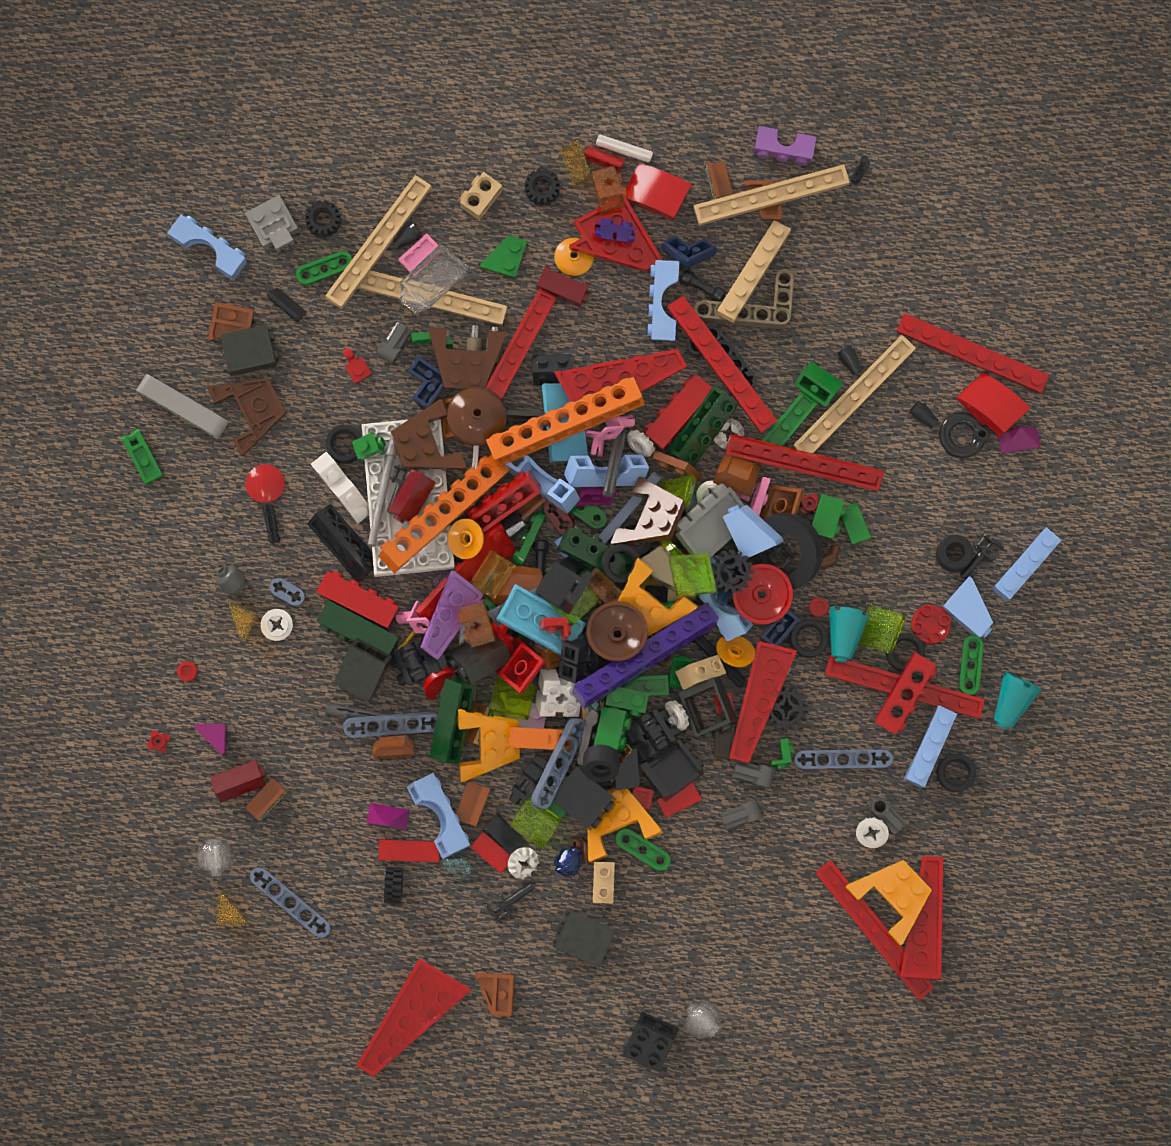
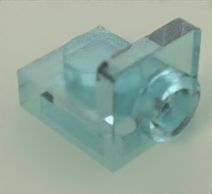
M442 859V868H446V872H459L458 868L462 867V880H467V875H471V863H467V859Z

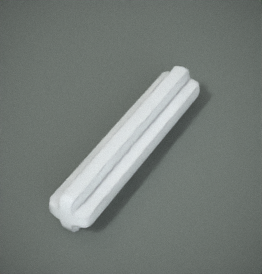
M599 135L596 141L597 146L645 162H650L653 155L652 151L603 135Z

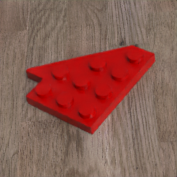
M625 195L573 222L581 239L569 245V249L644 272L651 270V265H655V260H663ZM604 218L613 220V224L621 225V221L633 223L632 227L637 228V230H632V233L635 234V239L630 241V243L617 241V233L614 232L612 240L598 238L595 235V230L600 228V225L596 221L601 222V219Z

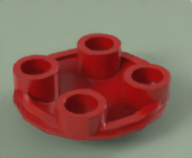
M269 464L259 465L248 473L246 490L254 501L270 503L277 500L283 494L285 479L282 472L275 466Z
M929 604L924 605L914 613L911 620V629L914 635L922 642L937 644L948 636L951 628V618L940 607Z

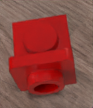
M567 617L543 618L539 622L540 631L546 630V633H556L560 630L561 641L567 640L569 635H571V625L567 623Z

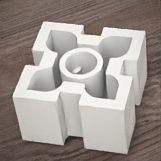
M540 669L538 680L540 690H537L535 702L539 716H556V712H562L563 717H579L581 705L573 695V688L576 684L559 678L556 669Z

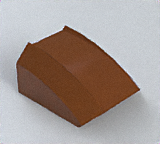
M724 453L713 483L717 485L723 483L727 488L731 487L733 490L750 497L762 466L759 462Z
M497 565L493 570L490 593L492 603L497 606L504 604L515 584L527 591L537 588L542 582L543 575L541 569Z
M408 734L380 736L373 745V757L375 759L416 757L415 740Z

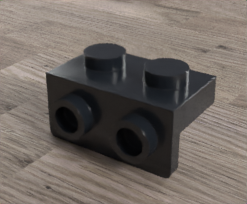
M572 354L532 355L534 386L560 384L554 372L572 369Z

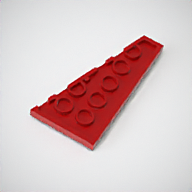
M674 349L652 355L593 364L592 366L577 367L554 373L570 402H576L587 394L597 393L606 386H613L622 379L634 377L640 393L686 369L687 365L679 350ZM618 395L616 399H622L624 395ZM600 403L597 407H603L606 403ZM583 410L579 413V415H584L587 413V411Z
M418 959L356 1066L375 1076L472 989L425 961Z

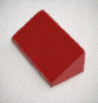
M589 146L585 151L586 160L620 173L624 166L625 159Z

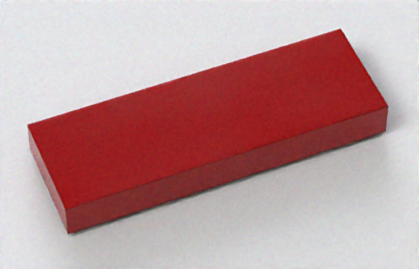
M379 840L378 860L439 863L440 853L434 842Z

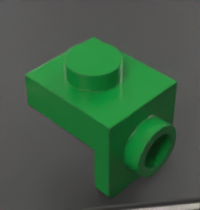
M374 432L352 441L355 453L360 461L378 453L381 455L385 454L384 447H386V443L382 436Z
M684 656L674 657L670 666L669 687L682 689L676 671L692 664L691 658Z
M788 738L780 739L781 760L770 762V767L775 766V769L788 768L787 764L792 763L791 755H794L793 744L789 743Z

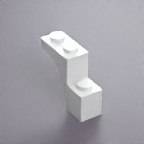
M327 452L311 463L321 479L332 490L357 523H360L369 516L368 503Z

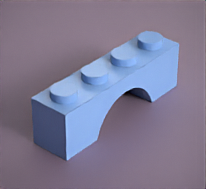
M180 215L168 231L169 237L185 249L194 244H206L212 247L217 255L215 265L217 270L234 281L247 263L244 257L245 254L238 248H235V250L228 246L229 243L223 238L219 237L217 239L214 237L213 232L207 227L201 228L196 225L197 221L192 217Z
M655 260V265H651V277H654V285H650V296L653 297V304H649V316H652V324H648L647 336H651L652 341L675 342L676 320L670 318L664 312L661 299L664 291L669 286L678 283L679 261Z
M643 454L624 455L621 458L616 486H635L638 477L646 478L649 466ZM570 456L564 475L571 487H603L608 466H594L589 456Z
M527 455L505 464L510 469L509 473L514 476L522 471L530 470L541 484V493L539 494L567 514L580 500L573 487L562 479L558 480L547 474Z
M1046 527L991 590L1005 602H1008L1061 542V539Z
M712 557L703 565L699 566L697 564L687 572L689 581L696 587L701 601L704 604L708 602L719 617L717 622L719 631L726 641L745 634L753 624L742 617L735 607L728 604L721 606L720 603H716L719 593L718 588L715 587L717 581H711L714 574L709 573V571L714 570L711 563H716Z
M939 705L935 708L924 738L908 768L904 781L921 789L925 787L957 713Z
M434 773L411 783L407 787L415 805L429 807L437 814L440 820V833L434 843L442 859L458 853L470 845L469 838L462 830L459 818L452 811L450 800L444 795L441 789V782L435 777Z

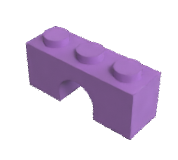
M759 126L753 154H757L758 157L764 159L774 157L780 162L795 161L797 165L801 166L811 164L816 143L815 136L797 133L793 145L783 146L777 140L778 129Z

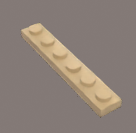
M775 220L773 221L718 308L717 315L732 323L735 322L791 233L790 228Z

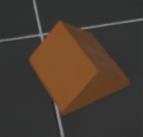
M771 485L761 518L764 520L778 513L797 515L804 490Z

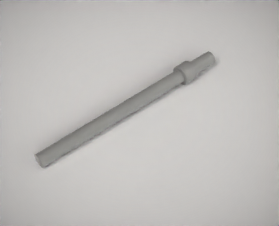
M390 437L389 446L386 447L385 451L386 460L367 544L371 547L376 545L393 461L397 457L392 437Z

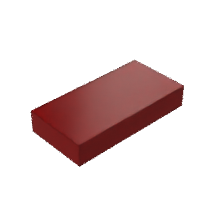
M692 782L667 802H664L662 798L657 799V802L665 818L702 799Z
M482 832L470 848L497 871L502 873L508 866V860L511 855Z

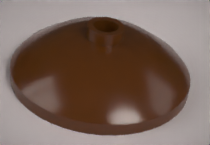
M470 387L460 391L451 400L447 411V422L452 434L461 442L472 446L486 445V439H489L493 434L503 432L507 420L506 408L501 398L493 391L483 387ZM478 410L481 412V415L475 416L473 412Z
M621 601L609 602L597 608L587 624V638L593 651L600 657L614 662L625 661L636 656L643 649L648 636L647 622L640 610L629 603ZM616 632H620L622 635L621 637L616 638L614 634Z

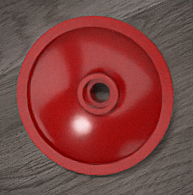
M757 564L750 566L749 570H754V573L749 574V577L753 580L746 582L749 587H742V592H736L735 590V594H732L734 605L739 614L752 623H773L782 618L791 606L793 599L791 582L782 570L773 565ZM759 591L765 592L764 598H759Z

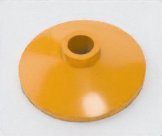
M579 238L564 240L555 251V263L558 269L569 276H579L586 273L593 263V256L569 249V245L580 240ZM575 252L578 254V256L576 258H572L570 256L571 253Z
M471 519L456 521L448 533V545L451 552L458 558L470 559L481 551L484 535L479 524Z
M723 636L716 645V651L720 659L731 666L745 667L754 660L755 649L744 637L738 636L726 641Z

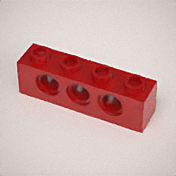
M914 652L874 722L894 734H897L898 731L902 732L907 723L904 721L908 714L912 715L917 706L915 701L918 696L922 697L927 689L925 686L928 679L932 680L937 672V669H935L936 664ZM915 671L922 673V679L919 682L912 680V674ZM904 689H911V698L903 699L901 696ZM895 706L902 708V713L898 717H894L891 714V710Z

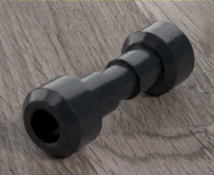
M688 269L683 272L679 280L686 287L692 286L700 289L711 297V301L722 302L726 295L724 289L720 287L714 288L709 284L703 283L702 280L695 277L694 272Z
M536 540L533 544V550L536 552V568L541 569L544 577V561H546V553L549 551V542L547 540Z

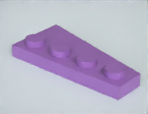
M451 570L420 646V648L437 660L484 595L455 571Z

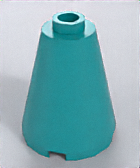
M835 606L830 607L831 657L835 658L836 662L847 663V660L852 659L869 619V613L862 615V610L849 607H840V610H835Z
M1005 672L994 720L997 721L996 725L1005 730L1008 727L1013 728L1042 689L1027 680Z

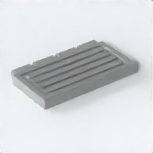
M723 483L717 486L711 492L712 494H708L699 502V505L690 510L686 517L681 518L676 527L677 533L675 535L699 566L703 565L732 539L723 518L724 515L729 513L728 509L738 504L740 508L745 506L731 487L727 488Z

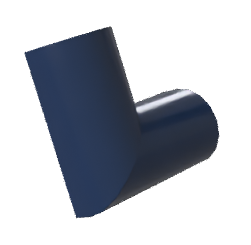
M675 236L663 242L661 246L664 253L679 261L687 269L715 256L717 248L705 239L688 245Z
M418 355L407 372L422 382L412 400L421 408L426 409L433 404L443 390L444 385L439 369Z
M788 610L782 618L770 624L760 636V640L779 646L801 619Z

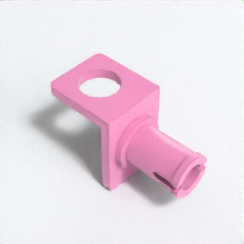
M633 415L617 416L606 421L607 427L597 436V440L616 439L624 428L635 425Z
M587 430L585 433L587 437L593 438L590 456L595 457L598 449L597 457H603L604 442L606 440H597V436L601 432Z
M420 601L415 602L411 611H399L396 615L398 624L409 623L415 633H426L430 621L425 617L419 618L415 610L420 606Z

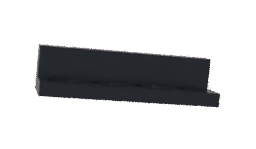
M331 504L314 514L307 525L358 583L362 582L374 570V565L369 566L364 561V558H368L373 563L372 551ZM329 512L334 521L329 520L324 514ZM338 528L343 529L346 532V535L341 534L338 531ZM351 543L357 544L359 550L354 549Z

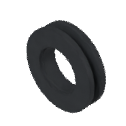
M778 513L764 519L777 533H785L794 538L800 547L801 562L799 566L792 571L782 570L789 578L792 589H797L812 580L818 573L823 560V546L815 528L804 518L791 513ZM767 550L747 559V562H752L751 566L757 564L775 566L770 560Z

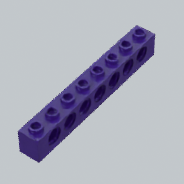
M708 602L646 640L643 649L633 658L619 662L612 661L574 685L573 695L583 709L589 707L716 627L719 617Z

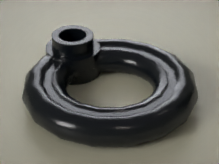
M965 412L954 413L947 417L939 430L940 444L944 450L953 457L958 458L974 456L981 450L989 438V431L972 414ZM957 424H966L973 430L974 438L968 446H957L951 440V430ZM978 432H984L985 437H979Z

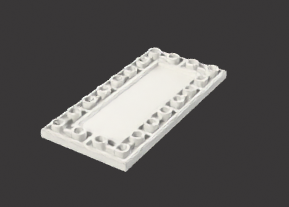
M407 420L362 424V434L365 436L374 432L383 437L386 447H388L391 431ZM441 420L430 422L429 425L440 456L443 457ZM379 453L365 459L370 529L386 460L385 454L381 455ZM398 454L393 461L390 477H393L396 470L394 465H401ZM442 469L418 470L436 482L418 513V517L424 514L423 509L430 503L434 505L438 502L436 498L442 492L446 491L448 493L446 471H442ZM399 471L397 478L401 479L404 472ZM389 480L376 545L372 547L375 577L454 569V554L448 545V533L451 525L395 574L378 557L382 551L380 547L387 540L392 542L396 538L394 535L402 527L406 530L410 526L407 522L403 524L393 518L394 514L386 512L394 489L398 484L397 482L392 483V480ZM439 508L441 513L447 514L445 509ZM426 520L427 525L433 526L431 521ZM411 533L414 538L419 539L418 534ZM397 545L399 550L405 551L402 545Z

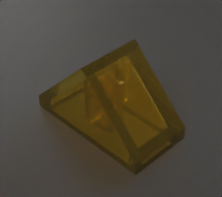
M232 602L228 603L241 641L245 643L248 641L259 615Z
M223 892L218 894L216 924L247 926L249 924L248 920Z

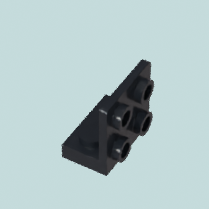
M555 561L536 589L535 594L569 615L594 574L586 571L584 576H578Z
M642 1011L624 1049L623 1056L659 1072L675 1041L679 1028Z

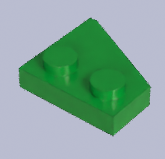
M508 235L480 264V268L516 279L527 241Z

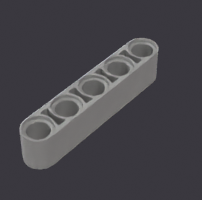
M148 374L145 375L136 389V392L140 395L146 396L145 398L159 406L162 405L164 409L176 416L179 415L181 419L193 426L196 425L198 429L216 439L220 438L229 423L221 416Z

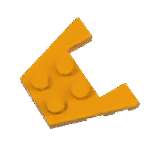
M638 557L618 601L629 603L640 610L646 619L648 626L647 637L696 610L697 604L682 594L668 609L640 586L653 570Z
M462 709L458 710L459 729L479 727L480 760L459 763V779L461 782L520 759V748L509 747L510 727H519L517 719L495 715L491 717L482 715L479 712L469 713Z
M615 788L607 790L616 799L614 801L615 806L609 813L605 812L601 817L603 821L598 828H593L591 831L587 829L588 860L590 863L608 856L601 839L602 836L632 823L639 822L646 840L663 833L662 829L629 789L616 791Z
M904 860L852 882L845 887L857 901L874 887L897 911L902 919L888 931V934L900 946L904 943L932 890Z

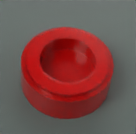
M817 597L811 600L808 610L813 617L821 618L827 614L829 605L825 599Z
M185 661L178 666L177 675L181 680L190 682L197 677L198 669L192 662Z

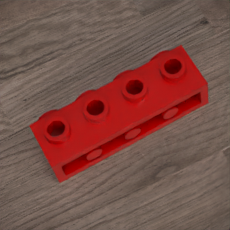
M696 374L693 378L689 376L682 384L684 388L681 392L678 393L676 391L669 400L671 401L670 405L667 408L663 406L657 414L658 419L654 423L651 421L644 429L646 431L645 436L649 437V440L661 452L667 448L684 428L712 389L710 385Z
M530 470L522 471L509 484H502L496 493L485 496L482 499V503L467 509L465 519H471L478 523L484 533L541 493V484Z
M333 570L332 573L326 572L316 591L319 596L387 630L390 629L400 610L396 606V601L388 597L386 600L378 597L379 593L369 588L368 591L362 589V584L352 579L350 582L343 579L344 575Z

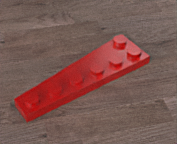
M500 522L492 526L484 534L483 547L475 557L465 559L461 564L458 563L454 567V571L474 587L490 575L497 565L503 564L516 552V548ZM444 578L438 587L415 610L419 618L425 617L431 622L448 578Z
M758 641L729 759L745 763L750 762L797 650Z
M923 856L919 877L932 890L907 935L900 978L941 980L943 857Z

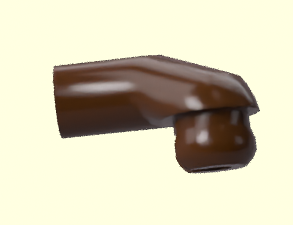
M831 545L828 555L823 557L821 569H827L836 564L840 551L839 546Z
M581 837L573 838L571 840V847L582 854V864H592L588 860V842Z

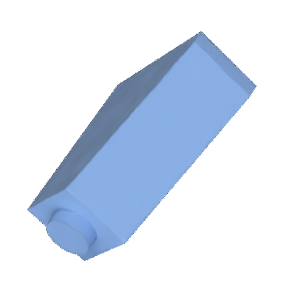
M739 504L728 509L729 513L723 516L738 550L742 552V556L745 555L749 558L784 541L748 505L741 508Z
M969 576L944 604L942 609L971 635L985 638L992 631L990 626L993 624V621L973 579Z

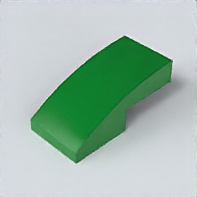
M411 333L413 345L432 343L429 333ZM446 337V349H453L452 340Z
M857 503L848 505L844 517L840 518L852 546L869 540L871 537Z

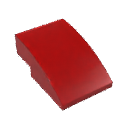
M638 164L622 196L625 195L629 202L674 222L692 184L662 170Z
M982 373L956 397L983 426L987 424L999 437L1009 430L1030 409L1013 391L985 373Z
M516 636L512 643L515 651L510 653V659L503 667L497 669L496 672L516 691L523 694L546 661L531 646Z

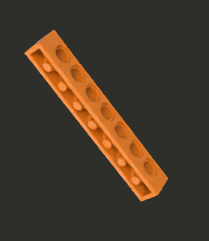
M634 377L625 378L618 384L602 388L597 393L587 394L576 402H568L564 407L550 410L538 418H531L522 425L512 426L508 431L493 434L486 441L497 466L500 467L645 405ZM618 395H624L622 399H616ZM600 403H606L603 407H597ZM583 410H586V411H587L586 414H584V415H579V413H580L581 411H583ZM564 418H569L566 423H561ZM546 426H551L547 431L542 430ZM527 434H532V436H531L530 438H528V439H525V438H524L525 435H527ZM508 442H514L513 445L506 446Z
M485 455L478 462L479 466L477 468L471 467L464 474L465 478L462 481L457 479L450 486L451 490L448 493L446 491L442 492L436 498L438 502L434 505L430 503L423 509L424 514L418 517L416 515L408 523L410 526L406 530L402 527L394 535L396 538L392 542L387 540L380 547L382 551L378 557L395 574L500 482L510 469L506 465L498 467L492 455L489 457ZM481 472L486 473L488 478L483 477ZM467 484L472 485L475 490L469 489ZM453 496L460 498L461 502L455 501ZM439 508L445 509L447 514L441 513ZM426 520L431 521L433 526L427 525ZM411 533L418 534L419 539L414 538ZM397 545H402L405 551L399 550Z

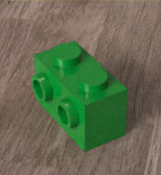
M811 361L802 371L794 385L824 407H827L843 383Z
M825 494L820 495L811 524L819 536L829 539L838 536L841 527L838 521L840 517H844L847 508L844 505V500Z
M619 687L607 695L605 707L628 711V715L640 717L641 714L645 715L649 693Z
M602 708L594 746L607 745L616 749L619 755H621V751L625 749L627 742L625 733L626 730L630 729L631 718H629L626 711Z

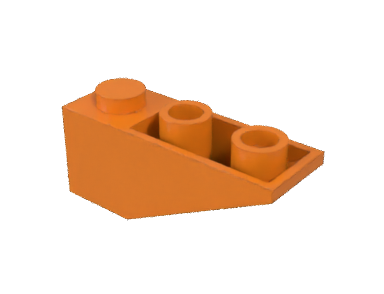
M510 727L509 747L554 750L564 729ZM569 740L565 742V750H569L571 747Z

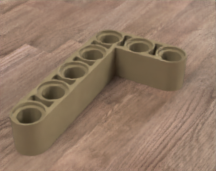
M780 270L777 273L774 284L773 306L745 304L742 311L747 314V317L743 319L737 317L734 323L716 314L722 302L699 301L695 305L694 310L701 320L707 323L783 329L787 327L791 318L794 276L790 270ZM783 276L787 277L789 279V283L783 284L780 282L779 278ZM783 295L787 297L788 301L781 303L778 297ZM706 308L708 313L700 315L698 309ZM764 313L767 318L759 320L756 315ZM780 314L784 315L786 317V321L779 322L776 319V316Z

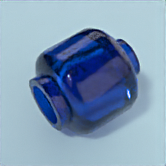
M572 846L570 849L562 848L553 862L556 867L555 871L566 878L575 876L584 862L580 856L581 851Z

